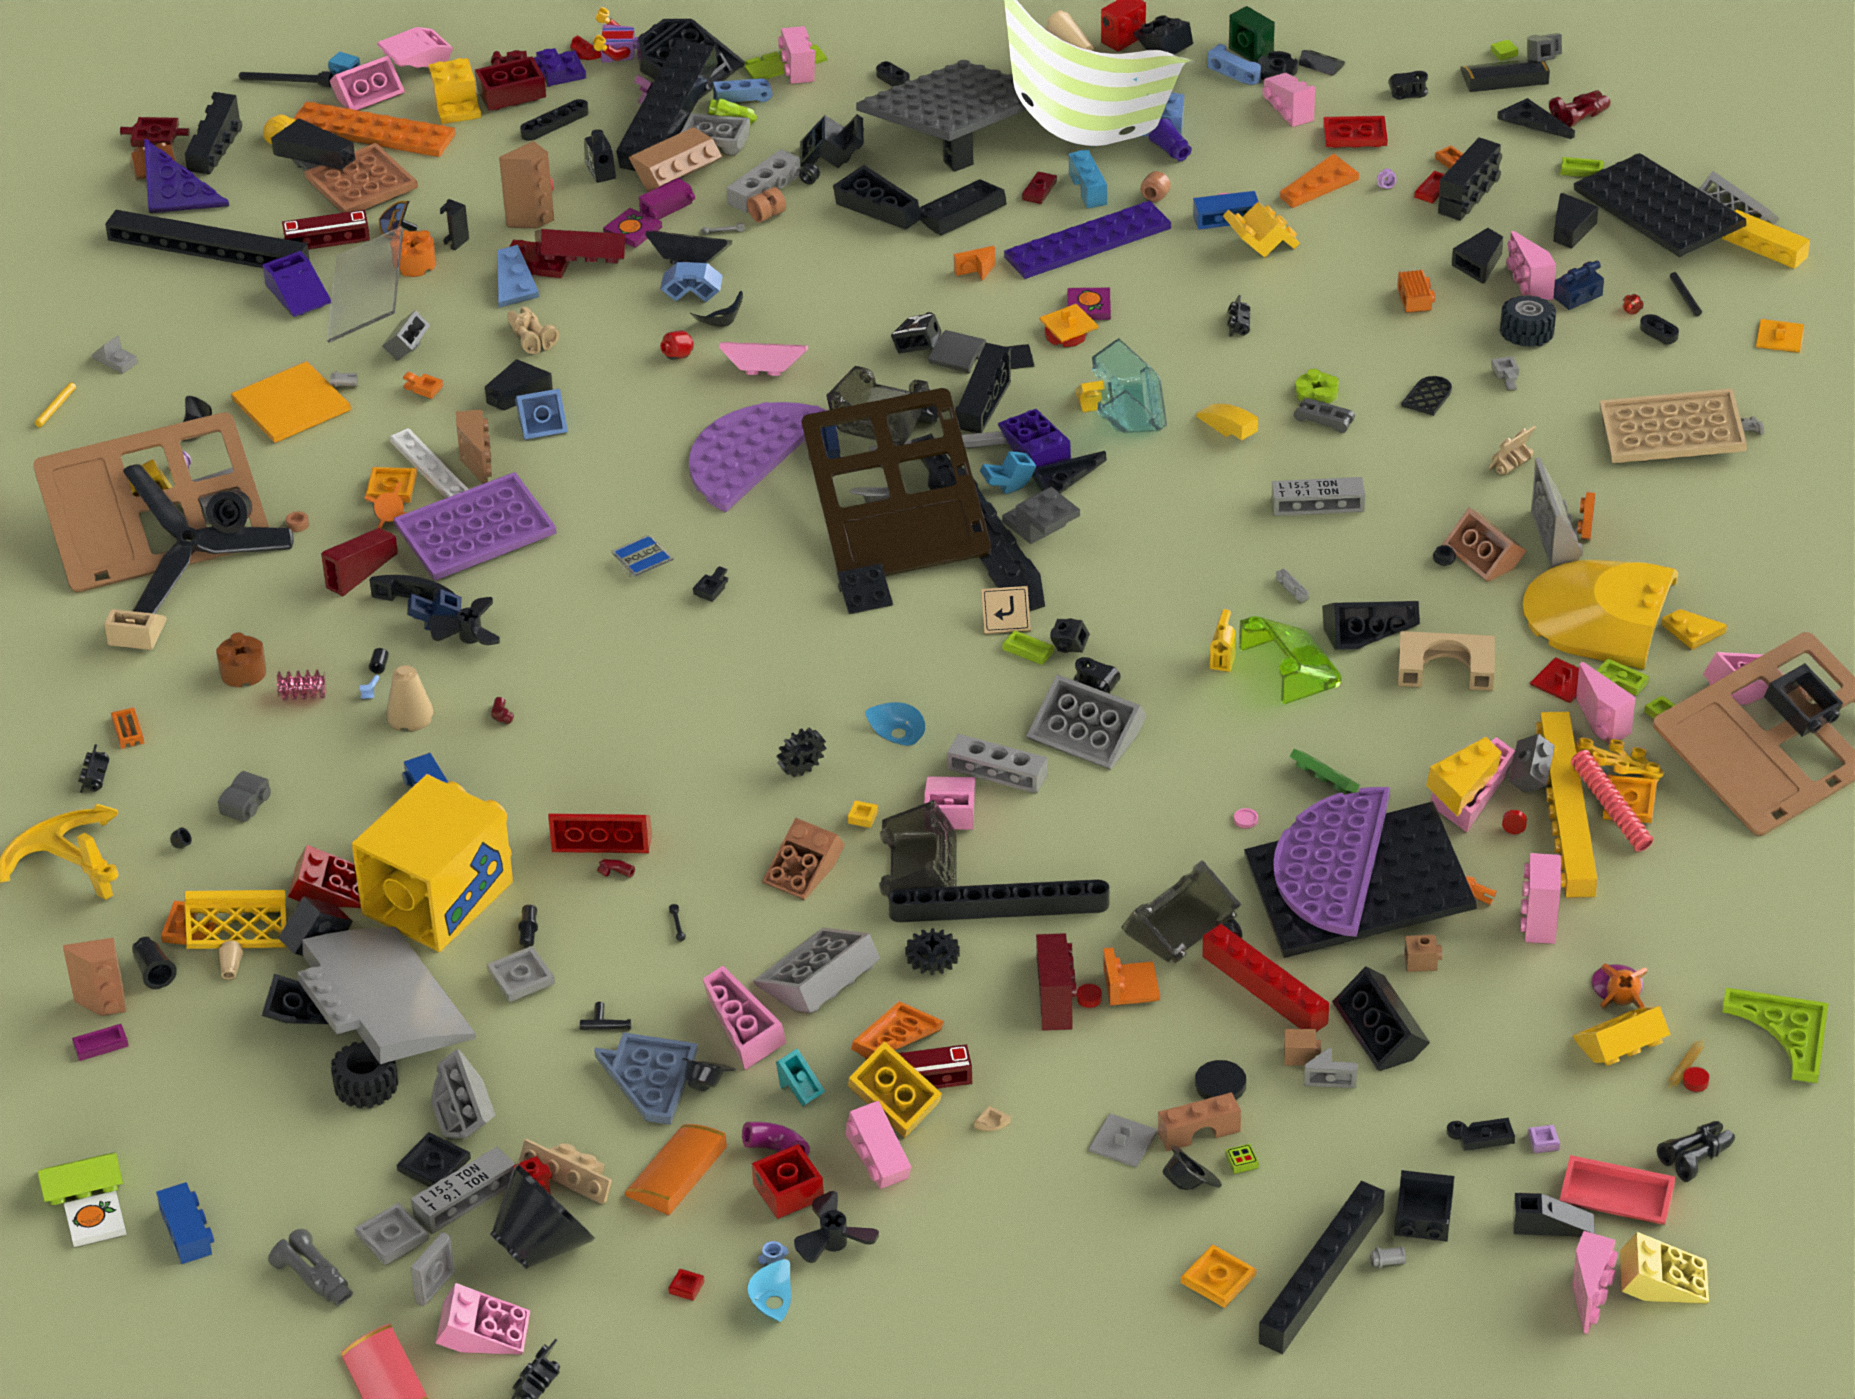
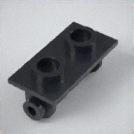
M1238 295L1235 302L1232 301L1227 312L1230 314L1227 323L1230 337L1234 332L1244 336L1250 331V306L1247 303L1241 302V295Z
M97 744L94 745L92 753H86L83 765L87 766V768H82L78 782L82 783L80 793L83 792L84 787L96 792L103 786L110 758L107 753L96 751Z

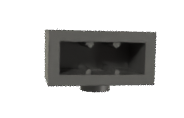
M415 310L400 321L382 347L398 361L419 346V340L430 327V324Z
M1540 734L1517 741L1509 782L1524 793L1545 787L1555 746Z

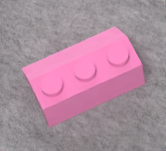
M389 55L336 74L329 81L337 100L346 109L360 110L405 92Z

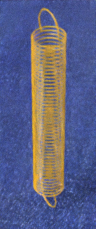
M1698 1041L1694 1042L1669 1078V1081L1672 1079L1678 1083L1684 1075L1682 1072L1686 1070L1685 1067L1687 1069L1690 1068L1704 1048V1045H1700Z

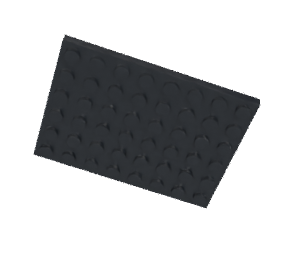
M1433 801L1386 813L1357 937L1329 932L1314 926L1298 916L1286 904L1278 890L1274 874V854L1278 841L1244 849L1245 858L1283 958L1477 909L1475 897Z

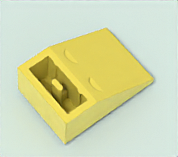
M1638 1232L1620 1249L1622 1292L1644 1301L1704 1304L1709 1302L1707 1263L1705 1259Z

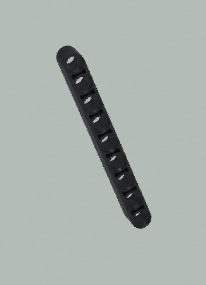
M1095 879L897 889L892 891L888 897L889 917L895 922H920L1101 913L1109 908L1110 886L1104 880Z

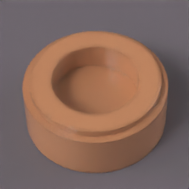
M300 511L290 513L286 517L287 528H290L292 532H300L307 529L309 526L308 515Z

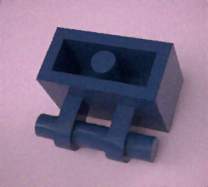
M1598 260L1586 262L1582 267L1578 269L1572 268L1562 277L1556 279L1553 298L1568 310H1571L1603 296L1604 278L1596 272L1597 269L1601 268L1600 262Z

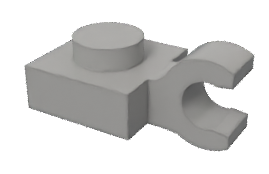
M1513 356L1492 359L1491 367L1498 379H1505L1507 390L1517 389L1515 380L1519 376V367Z

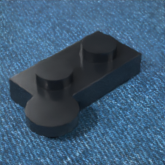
M1509 1118L1473 1122L1469 1127L1461 1121H1452L1447 1125L1446 1129L1447 1135L1450 1138L1460 1140L1463 1151L1515 1144V1134Z

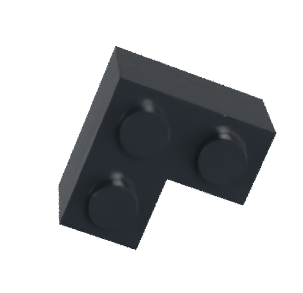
M303 896L278 938L294 954L303 956L302 939L347 931L353 920L337 905Z

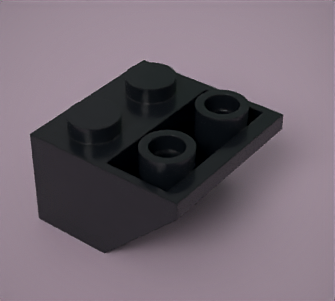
M1166 15L1156 17L1154 21L1143 24L1140 29L1134 31L1135 37L1146 50H1161L1175 55L1194 44L1190 22L1183 21L1180 18H1169Z

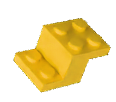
M458 58L452 61H438L428 64L433 83L435 105L441 124L481 118L475 79L469 59Z
M1257 202L1243 217L1239 213L1234 215L1229 210L1223 215L1240 238L1264 258L1282 240L1293 249L1300 244L1295 238L1297 233L1289 225L1286 227L1285 225L1288 222L1279 214L1275 216L1276 212L1269 205L1264 207L1261 203Z

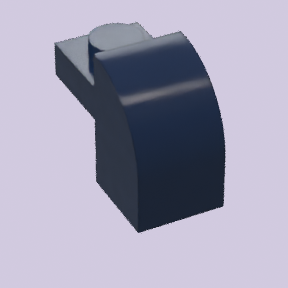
M440 589L433 601L411 594L408 599L407 615L425 621L424 629L430 631L429 620L433 616L457 618V613L461 610L462 597Z

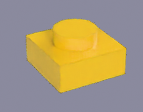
M855 800L847 816L848 824L871 828L878 814V805Z

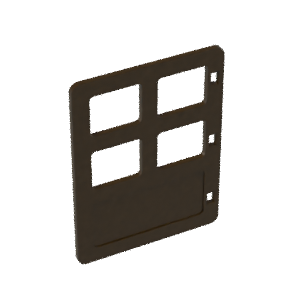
M938 388L807 414L802 418V429L838 572L881 563L885 576L983 557L991 552L988 531L951 393L948 389ZM930 406L937 408L944 434L942 437L899 446L893 444L887 421L888 415ZM949 411L951 419L944 420L942 412ZM864 419L871 421L878 447L876 450L834 459L827 457L821 434L822 428ZM942 454L949 455L956 485L914 494L906 493L899 468L900 463ZM964 466L966 475L959 476L957 468ZM877 467L883 469L890 494L888 499L844 508L839 506L833 482L834 476ZM979 523L981 532L974 533L972 525Z

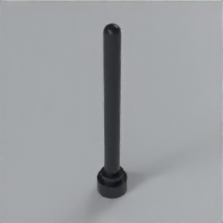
M322 71L318 75L240 72L238 75L241 80L318 83V85L328 88L332 87L329 81L333 78L331 71Z

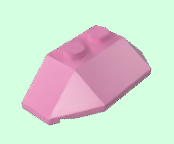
M719 343V348L740 370H746L748 375H759V371H767V375L779 376L781 372L786 371L808 350V345Z

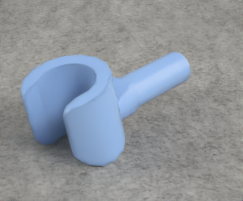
M375 675L368 685H360L361 699L374 698V688L379 680L378 675Z

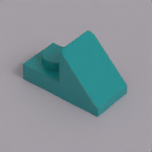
M798 1048L776 1062L781 1089L788 1085L802 1107L826 1092Z

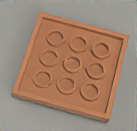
M377 143L356 150V160L343 169L319 165L304 171L305 179L341 213L371 208L374 205L418 188L417 180Z

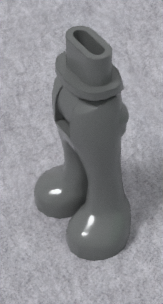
M297 1229L289 1235V1243L285 1239H281L271 1250L268 1261L273 1267L282 1269L289 1265L314 1292L324 1297L327 1302L332 1301L335 1305L339 1306L353 1295V1292L348 1288V1282L341 1276L338 1269L313 1246V1237L308 1230ZM298 1254H302L304 1257H306L314 1267H310L308 1264H306L305 1261Z

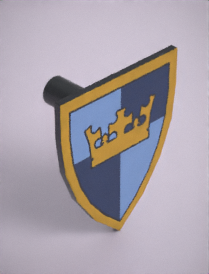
M397 201L387 208L378 219L381 234L386 239L393 241L401 228L408 231L417 230L418 226L404 220L409 201Z

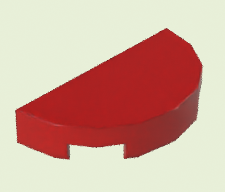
M578 35L572 38L570 49L576 52L579 59L595 60L601 58V51L595 50L592 44Z

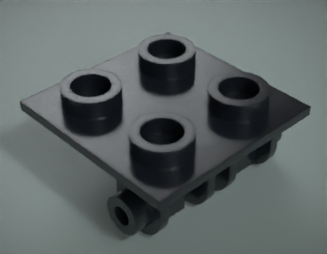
M881 563L837 572L839 579L838 589L839 592L843 593L848 614L893 605Z
M556 1338L550 1346L544 1344L536 1354L535 1360L532 1363L529 1362L519 1375L520 1378L512 1387L516 1391L511 1399H515L517 1396L521 1399H538L545 1392L546 1388L550 1386L555 1377L559 1375L560 1365L556 1361L550 1362L547 1359L557 1342Z

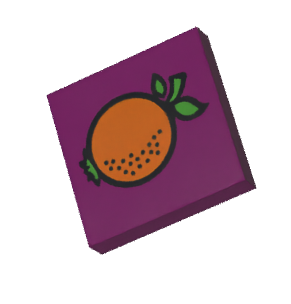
M628 208L603 227V232L625 234V243L636 248L648 239L645 236L646 231H658L662 228V221Z
M1110 287L1067 288L1068 306L1077 304L1092 320L1111 319Z

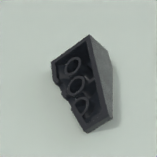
M1419 601L1341 602L1322 606L1323 628L1335 650L1359 649L1420 624Z
M274 974L263 1007V1017L283 1023L329 1024L299 981Z

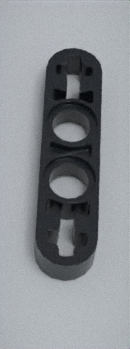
M576 99L523 123L520 126L521 138L532 141L587 116L589 113L588 102L583 99Z

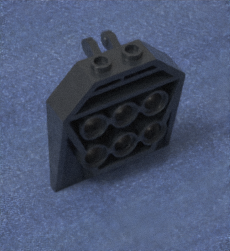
M662 19L648 31L642 33L637 39V56L640 72L654 80L677 39L715 46L718 64L700 98L713 89V82L724 81L745 65L743 59L693 19Z

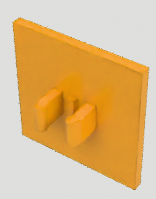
M1077 304L1039 317V320L1061 342L1099 328Z
M1761 319L1756 347L1800 353L1804 324Z

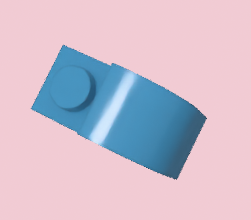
M1008 451L1002 466L983 464L980 472L988 484L992 486L999 485L1003 493H1013L1023 488L1029 482L1036 465L1027 453Z

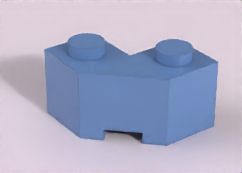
M677 262L663 274L660 290L674 301L679 300L691 290L704 302H707L720 291L723 275L708 263Z

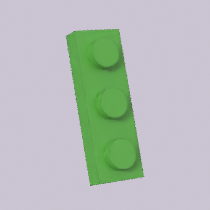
M1294 748L1289 756L1297 761L1295 764L1297 767L1307 772L1309 769L1316 772L1314 777L1326 783L1330 780L1334 783L1333 788L1344 794L1346 791L1356 793L1360 784L1303 751Z

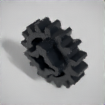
M809 727L806 731L801 728L797 735L794 732L791 733L792 738L785 739V746L779 747L782 753L776 756L779 759L777 764L787 775L791 774L795 777L799 773L803 776L805 770L811 772L814 765H819L818 759L824 758L821 752L827 749L824 745L826 740L817 730H812Z
M931 928L930 932L927 933L923 929L921 930V935L914 933L913 940H907L905 957H907V964H912L913 970L921 969V974H924L926 971H930L931 975H934L935 971L943 974L944 968L951 970L953 969L952 963H958L960 946H958V940L953 939L952 933L944 935L943 929L937 933L934 928Z

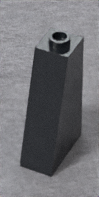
M300 118L271 137L273 154L279 157L337 169H343L356 160L353 142Z

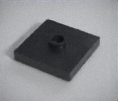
M428 1132L397 1164V1171L431 1187L439 1180L446 1178L464 1166L471 1159V1154L469 1151Z

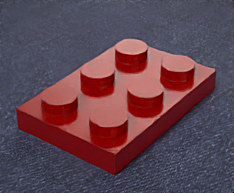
M1385 116L1323 117L1326 147L1387 146L1388 144Z

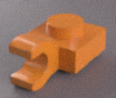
M407 372L403 376V379L407 380L403 385L405 389L413 390L414 393L430 399L443 387V380L427 374L419 377L412 372Z

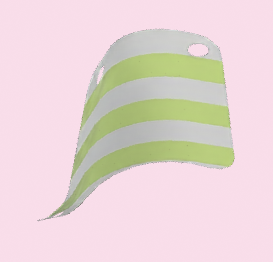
M1004 0L1015 91L1024 107L1045 129L1057 137L1075 144L1086 146L1108 145L1136 138L1154 130L1158 126L1181 68L1186 62L1195 63L1193 60L1161 50L1109 54L1079 48L1062 41L1046 31L1032 19L1018 1ZM1022 92L1031 98L1034 104L1033 107L1025 102L1021 95ZM1135 126V130L1126 135L1119 134L1122 129Z

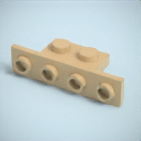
M529 1139L524 1140L519 1163L537 1156L543 1165H548L552 1174L551 1180L600 1204L606 1203L612 1180L601 1175L603 1174L605 1164L597 1161L595 1156L578 1152L574 1146L566 1143L547 1149Z

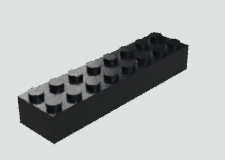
M677 39L616 150L619 168L636 171L629 159L630 156L681 133L718 64L715 46Z

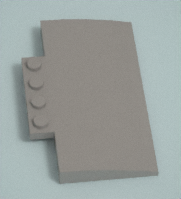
M396 927L347 930L302 939L303 957L310 965V968L298 972V981L334 1032L340 1034L356 1029L380 1064L476 1039L474 1030Z

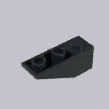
M1515 1193L1514 1234L1582 1236L1584 1231L1595 1234L1594 1214L1541 1193Z

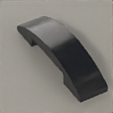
M379 575L369 579L371 596L388 601H393L396 596L409 598L411 594L433 601L440 589L455 594L447 587L435 581L416 576Z

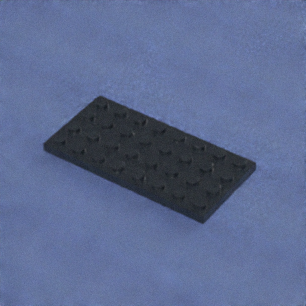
M1641 153L1634 154L1630 158L1617 162L1574 183V191L1678 257L1746 226V218Z

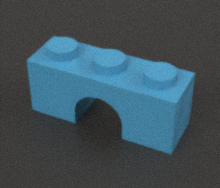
M1089 150L1069 153V175L1074 185L1080 184L1081 198L1087 209L1107 205V183Z

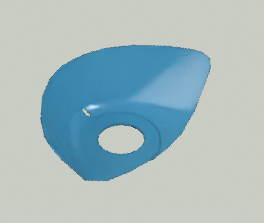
M900 702L885 703L873 706L865 711V715L875 732L893 743L905 746L914 745L925 733L926 727L922 714L909 704ZM900 728L906 731V735L902 738H895L891 735V732L894 729Z

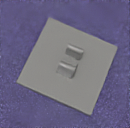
M1110 1113L1089 1147V1151L1137 1167L1155 1138L1158 1129Z

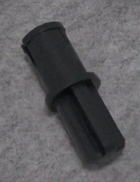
M531 904L522 907V917L518 924V929L520 930L519 944L523 945L525 949L534 945L535 932L538 930L536 922L538 910Z

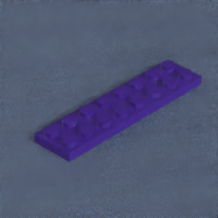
M1151 201L1142 202L1121 211L1107 214L1086 223L1004 250V258L1024 279L1169 230L1171 229V221Z

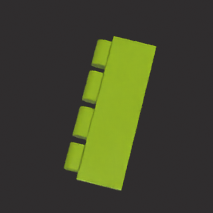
M812 43L810 49L815 50V64L827 61L826 55L818 45H813ZM779 50V53L774 51L762 55L761 59L755 57L745 60V70L752 79H769L785 74L784 64L786 63L782 62L781 50Z

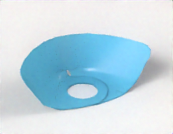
M786 1259L773 1262L761 1268L752 1276L747 1288L748 1295L757 1310L778 1322L785 1318L791 1303L790 1262ZM773 1296L780 1297L783 1300V1305L780 1308L771 1309L766 1305L767 1299Z

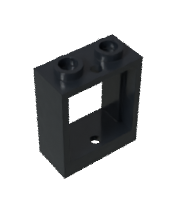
M1806 663L1772 681L1764 695V698L1801 737L1810 732L1812 734L1816 733L1824 724H1831L1836 721L1840 716L1839 712L1843 705V702ZM1801 686L1824 711L1809 719L1786 694Z

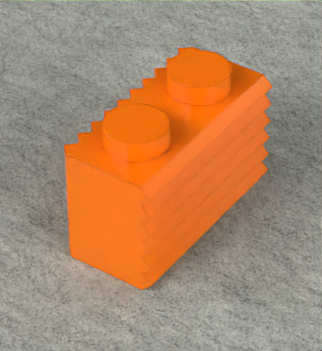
M1422 269L1420 271L1412 270L1411 272L1409 270L1407 272L1400 271L1398 273L1397 290L1405 312L1431 310L1432 303H1435V292L1430 290V278L1425 277Z

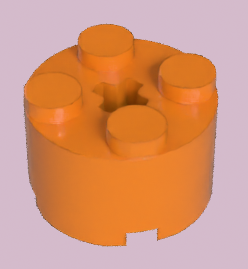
M401 230L397 233V237L392 241L393 261L396 271L398 269L402 275L409 277L422 276L428 269L432 271L436 266L434 240L430 236V232L427 230L410 232Z

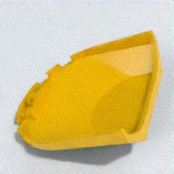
M1579 560L1564 563L1548 569L1531 582L1523 598V615L1526 616L1528 627L1537 637L1542 635L1548 639V645L1569 654L1600 661L1611 659L1624 666L1644 670L1655 626L1670 586L1677 583L1678 571L1674 568L1640 562Z

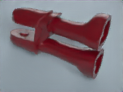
M1595 90L1574 97L1573 102L1565 104L1561 97L1552 98L1549 101V110L1557 119L1572 127L1590 114L1591 117H1594L1607 110L1611 101L1609 97L1602 96L1599 90Z

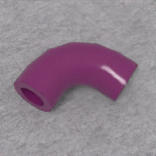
M745 1122L743 1125L742 1141L746 1148H766L780 1152L799 1144L805 1154L809 1155L810 1146L807 1141L790 1128L770 1122Z

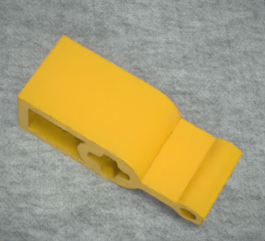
M1223 609L1210 645V669L1231 672L1236 653V632L1228 625L1231 612L1227 609Z

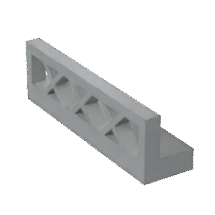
M1714 171L1699 188V190L1722 203V195L1730 194L1731 202L1724 203L1723 205L1728 208L1732 207L1733 211L1736 210V205L1744 204L1746 207V212L1744 213L1749 215L1759 214L1761 220L1769 221L1773 225L1779 219L1771 210ZM1714 183L1717 185V192L1707 193V189Z

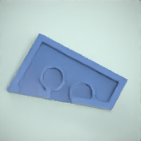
M518 245L498 250V307L538 298L539 291Z

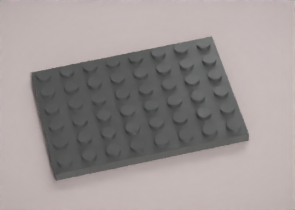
M959 60L958 63L946 65L943 69L934 70L930 74L921 75L915 80L906 81L905 84L893 86L892 89L880 91L877 95L868 96L864 100L856 102L857 111L947 141L954 140L1027 110L1015 91L1012 74L1006 75L1001 73L1000 70H991L985 68L984 65L972 64L968 60ZM1022 92L1021 95L1025 102L1033 107L1034 104L1031 98Z

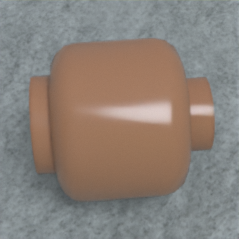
M1154 171L1148 174L1142 181L1140 190L1147 200L1158 202L1167 195L1171 188V183L1164 173Z

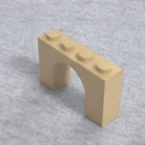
M1400 631L1398 686L1422 687L1424 665L1435 658L1449 657L1463 662L1468 667L1470 673L1469 690L1493 691L1495 636Z

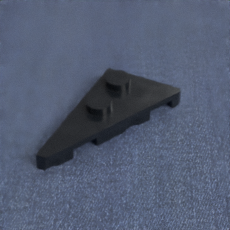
M1528 98L1498 111L1497 119L1568 139L1575 137V130Z
M1100 451L1036 467L1032 477L1041 492L1052 487L1059 493H1062L1107 461L1106 452Z

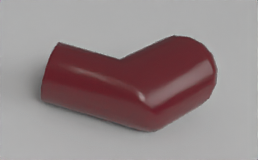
M496 697L491 710L492 718L500 723L510 724L514 719V714L505 708L506 700L504 698Z
M603 859L599 862L600 866L597 868V872L606 877L610 875L611 870L629 878L635 873V866L614 859Z

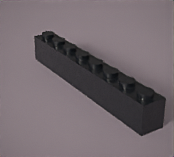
M1362 1180L1259 1322L1260 1345L1281 1354L1286 1351L1384 1212L1385 1190Z

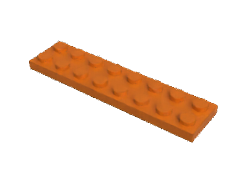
M305 102L293 118L294 120L300 118L352 142L369 145L377 143L380 147L436 157L442 155L456 135L455 128L445 125L419 122L407 118L391 117L389 115L374 114L315 102Z

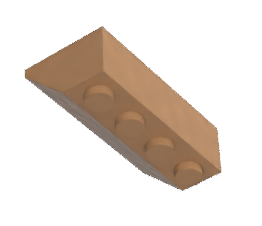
M692 127L630 156L629 159L646 191L649 192L676 178L682 179L713 164L722 155L711 137Z
M532 141L500 156L499 162L506 226L539 228L554 221L548 151Z

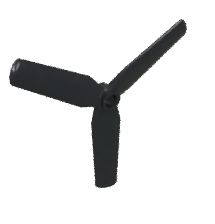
M140 464L130 465L123 470L161 526L177 539L176 544L162 557L133 612L155 614L190 563V557L195 551L221 554L286 550L293 547L294 537L290 528L243 527L235 533H223L213 526L195 530L189 527L184 515Z

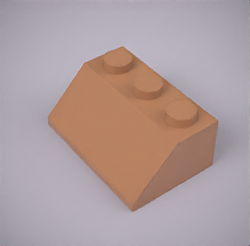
M1470 507L1442 544L1452 547L1458 558L1488 582L1513 570L1527 551L1484 515Z
M114 938L63 945L74 1002L100 1016L126 1012L125 990Z

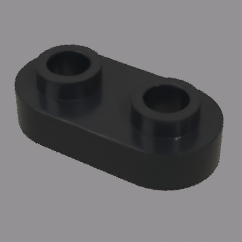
M889 61L881 62L876 67L877 78L892 87L905 84L906 81L910 80L908 72Z
M1647 314L1641 317L1640 329L1645 334L1663 344H1672L1678 340L1679 329L1677 326L1654 314Z

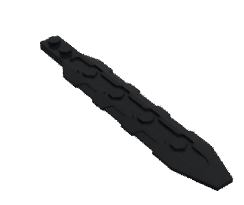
M931 433L913 439L911 443L935 438ZM946 454L920 459L929 471L928 487L930 490L956 485L952 464ZM963 467L957 468L959 476L966 475ZM974 479L991 543V552L986 556L979 557L988 570V575L997 588L1027 586L1029 612L1045 607L1041 574L1032 561L1026 558L1017 545L1016 538L1003 525L997 516V511L990 502H987ZM979 523L972 525L974 533L981 532Z

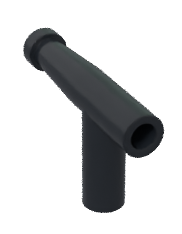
M600 1001L594 1005L593 1019L580 1020V1030L631 1029L632 1025L631 1019H604L605 1004Z

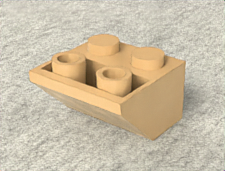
M111 609L104 623L108 645L153 650L167 620L166 616Z

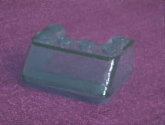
M1119 338L1092 356L1093 373L1098 378L1101 377L1108 385L1110 401L1100 400L1097 408L1099 415L1103 419L1110 421L1114 429L1122 433L1160 431L1167 426L1161 380L1158 374Z

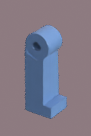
M1218 44L1208 52V68L1249 85H1255L1260 82V64L1249 62L1226 51V46Z
M766 79L713 82V100L720 98L729 102L753 100L766 102L773 95L770 83Z

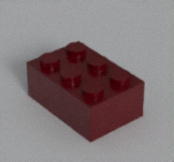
M533 56L475 69L477 91L488 111L546 98L545 77Z

